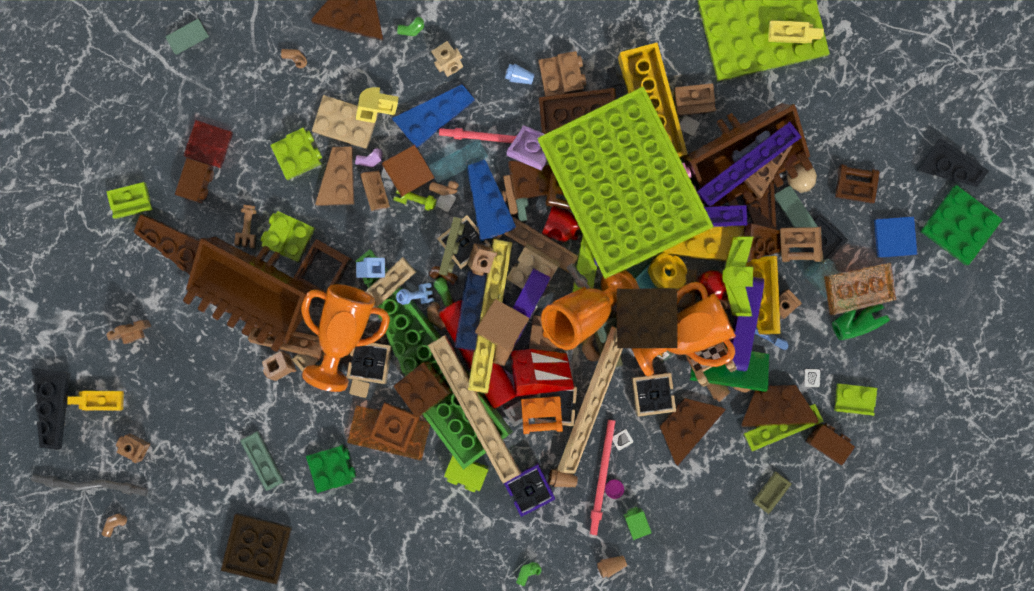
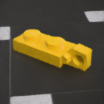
M80 391L79 396L68 397L67 404H78L79 409L120 411L123 410L124 391Z

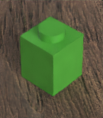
M634 507L627 510L624 517L633 540L651 534L642 508Z

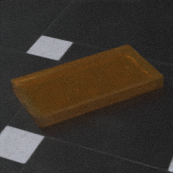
M891 262L824 276L830 315L896 300Z
M356 405L347 443L422 461L430 429L429 422L418 421L408 448L404 453L370 439L380 410Z

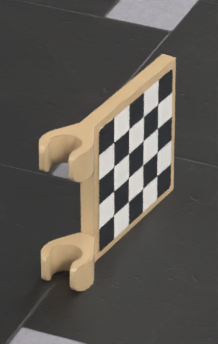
M722 342L695 354L704 359H718L726 355L728 351ZM686 354L698 382L702 387L707 386L709 381L704 371L711 368V366L701 365ZM733 360L725 364L730 372L737 369Z

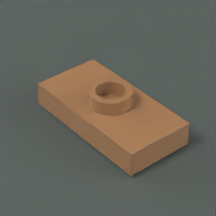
M379 170L360 174L371 211L390 207Z
M503 176L506 191H502L503 199L505 202H508L511 216L517 215L518 210L511 176Z

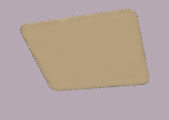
M353 379L349 394L366 398L370 384Z

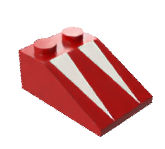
M536 349L511 351L510 363L516 396L574 389L567 353Z

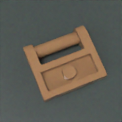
M821 227L780 228L781 257L783 262H789L790 260H815V262H822ZM814 247V252H790L789 248Z

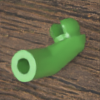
M416 17L409 26L398 25L397 34L416 36L423 30L424 20L421 17Z
M442 277L438 278L434 282V288L441 296L444 305L449 306L453 304V300L447 286V281Z
M536 562L523 565L516 583L525 586L528 576L541 573L540 565Z

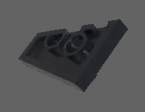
M943 139L937 141L916 170L978 187L989 172V170Z

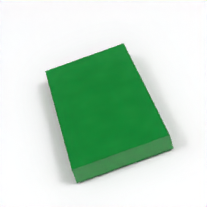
M751 351L749 366L746 372L739 370L730 372L724 364L718 367H711L705 370L704 374L709 383L766 392L768 390L769 354ZM691 367L690 380L698 381Z

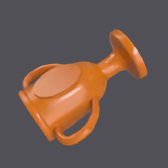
M624 270L607 279H604L602 276V291L584 287L547 305L541 315L544 330L543 337L549 338L560 349L571 350L576 348L607 321L611 312V306L613 307L617 303V289H640L637 281L628 271Z
M692 282L677 291V305L684 294L692 290H699L702 295V300L678 313V348H631L638 364L647 377L654 374L653 359L666 351L678 355L687 354L699 364L711 367L722 366L734 358L735 347L729 339L735 338L736 334L715 293L708 297L707 290L702 283ZM722 342L728 348V353L718 359H704L695 354Z
M335 284L327 288V294L320 290H311L305 295L301 305L304 321L318 335L321 349L325 353L321 365H310L303 370L302 377L308 384L331 392L346 390L349 383L348 378L337 370L340 358L350 354L357 346H365L376 342L386 333L390 317L384 309L373 307L375 299L367 292L355 287ZM314 297L325 300L319 327L314 324L309 313V306ZM370 314L380 315L382 322L379 330L371 337L361 339Z

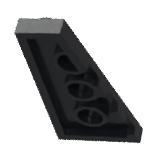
M37 368L31 369L32 375L35 376L33 389L37 395L35 408L39 414V422H37L40 448L55 450L62 449L71 373Z

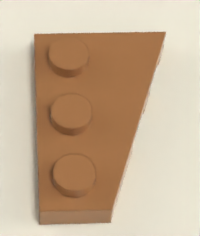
M792 146L788 147L744 181L759 199L762 198Z
M332 147L315 205H353V148Z

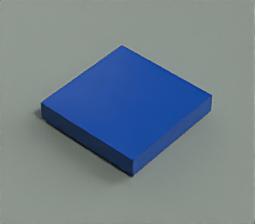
M914 217L874 220L877 258L917 255Z

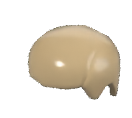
M798 163L794 166L798 177L791 179L787 173L786 178L789 186L791 185L799 193L810 191L815 186L817 175L814 168L806 171L801 163Z

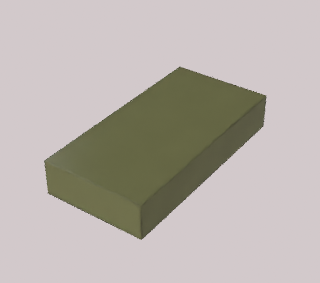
M775 471L752 502L769 514L792 483Z

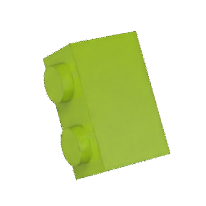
M452 455L444 477L447 478L449 483L454 485L458 483L465 485L464 488L469 491H480L489 467L474 461L463 470Z

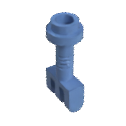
M756 326V335L774 343L775 346L783 350L788 348V342L785 339L773 334L761 335L758 333Z

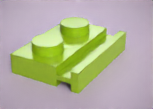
M145 182L106 191L114 219L153 210Z
M837 383L834 411L874 416L877 388Z

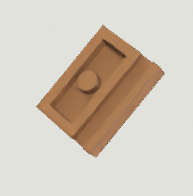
M713 83L674 88L677 116L716 111Z

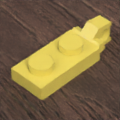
M770 21L768 42L812 43V39H821L823 37L824 29L813 28V24H809V22Z

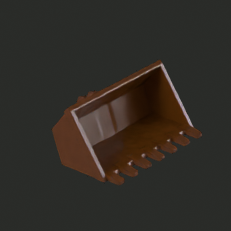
M781 103L742 124L738 122L732 113L727 115L733 129L729 130L722 119L718 120L717 125L723 134L719 138L682 157L685 166L690 169V180L695 186L696 191H699L734 164L731 158L733 151L738 150L740 152L754 142L756 137L764 131H768L770 136H772L790 122L801 138L791 145L792 148L772 181L776 187L782 186L784 182L779 174L784 171L788 173L791 179L798 177V173L794 168L798 163H801L806 171L813 168L808 159L810 154L795 104L789 105ZM743 181L710 207H720L725 203H728L729 206H739L735 199L736 197L743 195L747 203L753 202L754 197L750 192L751 189ZM768 188L765 190V193L763 195L769 193Z
M216 236L207 239L201 238L186 287L188 292L183 302L189 305L196 296L201 298L202 301L198 306L199 311L205 312L210 304L216 306L217 308L212 315L215 320H219L224 312L231 314L227 322L228 327L234 328L237 322L242 320L246 322L241 331L243 335L249 336L255 327L261 330L256 341L263 344L270 335L276 338L271 346V350L278 352L283 343L288 344L294 331L302 321L301 305L307 292L314 289L274 267L280 257V253L275 251L268 262L263 261L270 250L267 246H264L256 257L247 254Z

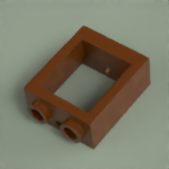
M316 239L293 278L314 290H320L327 294V290L325 291L303 278L318 251L321 250L342 262L330 285L339 283L352 259Z

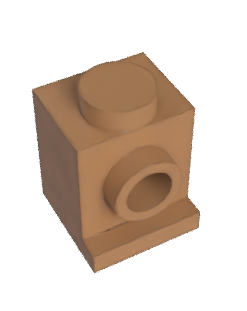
M474 243L468 266L477 275L482 276L484 273H490L497 252L492 247Z
M789 289L783 290L779 294L780 319H785L802 304ZM783 302H786L788 305L786 309L782 308Z
M283 351L262 361L264 375L274 381L297 371L291 355Z
M130 433L119 438L116 443V447H118L116 453L137 463L143 460L150 443Z

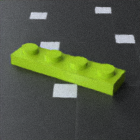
M816 404L811 405L810 408L818 419L817 424L824 422ZM817 424L761 426L744 433V437L751 452Z

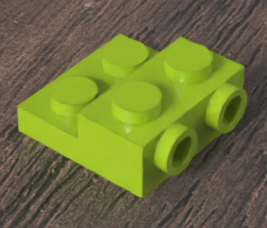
M301 128L286 135V138L270 145L286 180H290L322 165L320 161L322 155L319 149L314 148L312 144L314 138L310 130L306 131L304 128Z
M277 211L269 219L271 226L268 232L264 231L260 241L263 242L261 246H267L274 252L276 251L285 257L300 262L315 228Z

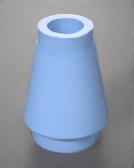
M515 63L514 65H508L505 79H508L509 82L532 84L534 73Z

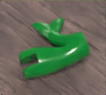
M855 289L851 290L846 298H837L833 301L835 305L844 309V313L832 322L833 331L839 340L864 335L890 321L888 315L879 317L876 320L873 318V313H877L885 308L882 303L866 307L853 321L856 312Z

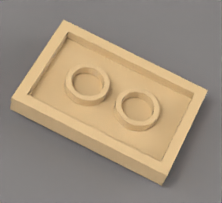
M323 95L312 132L367 149L375 123L356 120L357 105Z

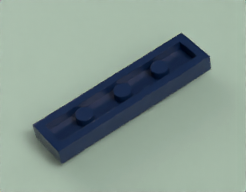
M471 271L466 273L454 347L474 351L476 348L478 334L475 331L480 322L487 275L483 274L481 276Z

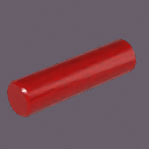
M462 300L449 305L439 312V317L454 343ZM458 348L471 370L474 351ZM493 358L488 393L484 394L492 408H497L516 397V391L502 365L494 363Z

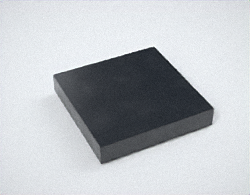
M819 214L815 217L814 222L818 227H821L822 262L812 261L820 268H823L848 239ZM798 247L802 252H814V247Z

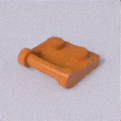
M560 396L521 399L524 434L550 430L563 432ZM555 417L556 422L529 424L528 418Z

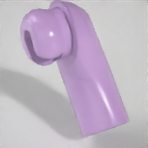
M376 148L367 157L357 155L355 164L374 167L382 160L383 152Z

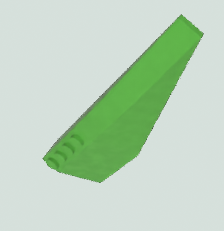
M369 249L355 262H364V258L378 257ZM363 278V281L370 288L379 278ZM400 286L377 308L387 311L390 317L386 335L395 356L399 360L402 373L407 376L423 362L430 361L451 389L428 347L429 344L441 338V335L413 300L405 305L397 301L396 295L403 289ZM463 366V368H464V370L466 371L468 377L470 378L469 372H468V371L466 370V368ZM453 391L423 415L463 470L486 453ZM477 392L502 439L506 438L513 431L496 408H492L485 394Z

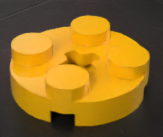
M662 253L652 260L648 267V274L657 288H677L678 290L686 283L687 268L678 256ZM665 269L671 271L670 276L665 273Z

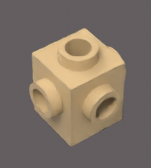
M448 41L431 51L436 60L434 62L439 72L443 71L447 77L463 68L460 61L462 59L460 52L457 48L453 50Z

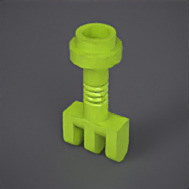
M411 192L401 198L395 196L393 198L394 201L405 205L407 200L415 201L425 205V210L428 211L430 209L434 210L437 199H434V196L429 195L426 198Z

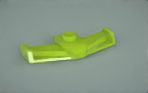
M733 236L726 266L723 270V282L725 283L731 312L734 316H752L746 287H753V266H746L753 237Z

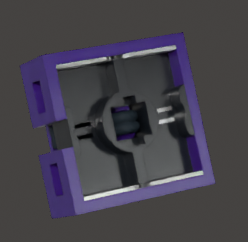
M538 463L520 471V475L504 483L510 496H514V504L521 517L556 499Z

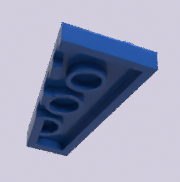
M460 85L393 117L392 120L411 143L418 148L474 102L475 99L463 85Z
M486 160L468 165L467 171L480 242L514 230L516 225Z

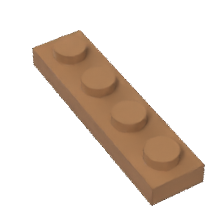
M512 217L516 228L504 233V235L524 247L529 244L560 263L559 268L569 273L567 266L572 263L574 265L578 258L576 254Z
M254 327L248 337L249 342L271 347L276 338L269 335L265 342L260 344L256 341V338L261 330ZM295 331L288 344L283 343L280 347L281 350L320 358L323 352L318 336Z

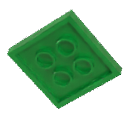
M956 185L951 189L920 232L965 266H968L1003 219Z

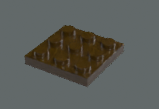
M677 288L617 289V348H678Z
M236 513L221 571L277 585L292 526Z

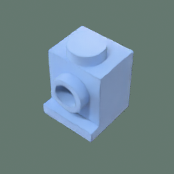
M364 258V262H356V278L385 277V258Z

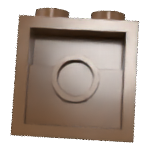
M576 51L558 54L557 57L538 61L545 97L583 92V86H586L585 74L580 72V67H583L581 55L577 56Z

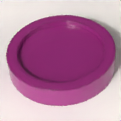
M612 479L606 483L605 492L608 497L618 499L624 493V486L619 480Z

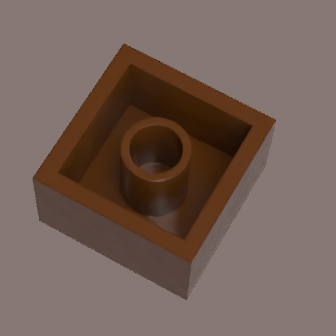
M430 361L423 362L393 386L416 418L424 415L452 393Z

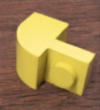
M378 87L364 90L359 97L356 120L375 123L377 112L395 115L398 97L381 94Z

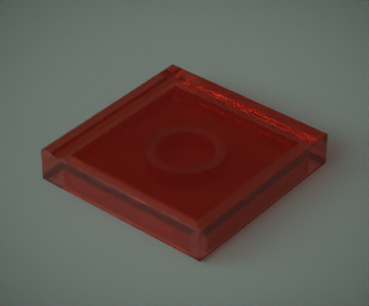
M195 120L183 156L221 169L233 132Z

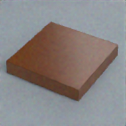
M415 145L382 163L401 197L435 178Z
M384 402L370 439L405 453L420 417L416 418L413 413Z

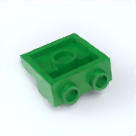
M344 444L306 456L317 493L332 488L335 489L355 481L356 472L354 467L350 466L348 460L350 459V453L348 448L344 447Z

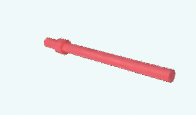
M463 128L439 129V136L454 137V139L458 140L467 138L513 143L516 136L464 131Z
M608 420L594 509L591 510L590 516L592 519L590 534L597 535L599 520H602L603 512H601L614 434V420Z

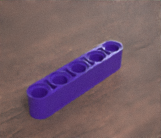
M533 268L513 309L530 319L551 277ZM521 334L519 335L518 339L516 340V342H515V344H514V347H515L516 343L518 342V340H519Z
M753 277V287H746L752 316H735L733 330L736 337L730 339L735 347V355L732 360L737 367L736 370L746 372L749 366L764 289V278Z

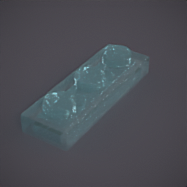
M477 140L429 165V168L437 183H440L467 169L468 165L488 158V155L480 140Z

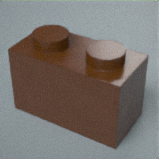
M186 158L175 195L202 203L207 198V187L214 177V167Z
M827 423L824 425L817 424L805 442L842 466L855 448L850 443L851 439L843 434L839 436L834 432L836 429Z

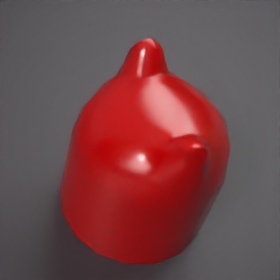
M553 206L542 234L562 242L577 240L578 236L575 233L580 227L574 214Z
M717 270L703 272L695 281L705 286L708 297L715 293L720 300L727 294L725 283L723 282V273ZM695 290L699 298L702 299L700 291Z

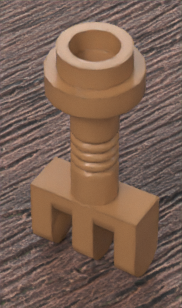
M243 205V208H241V212L245 213L242 233L236 232L234 245L239 246L242 239V247H247L248 240H250V248H255L256 235L250 234L252 214H256L257 210H255V206Z

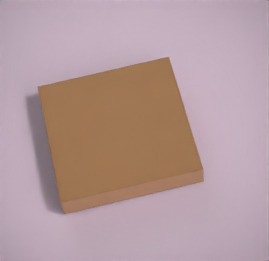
M495 299L475 333L510 352L529 318Z

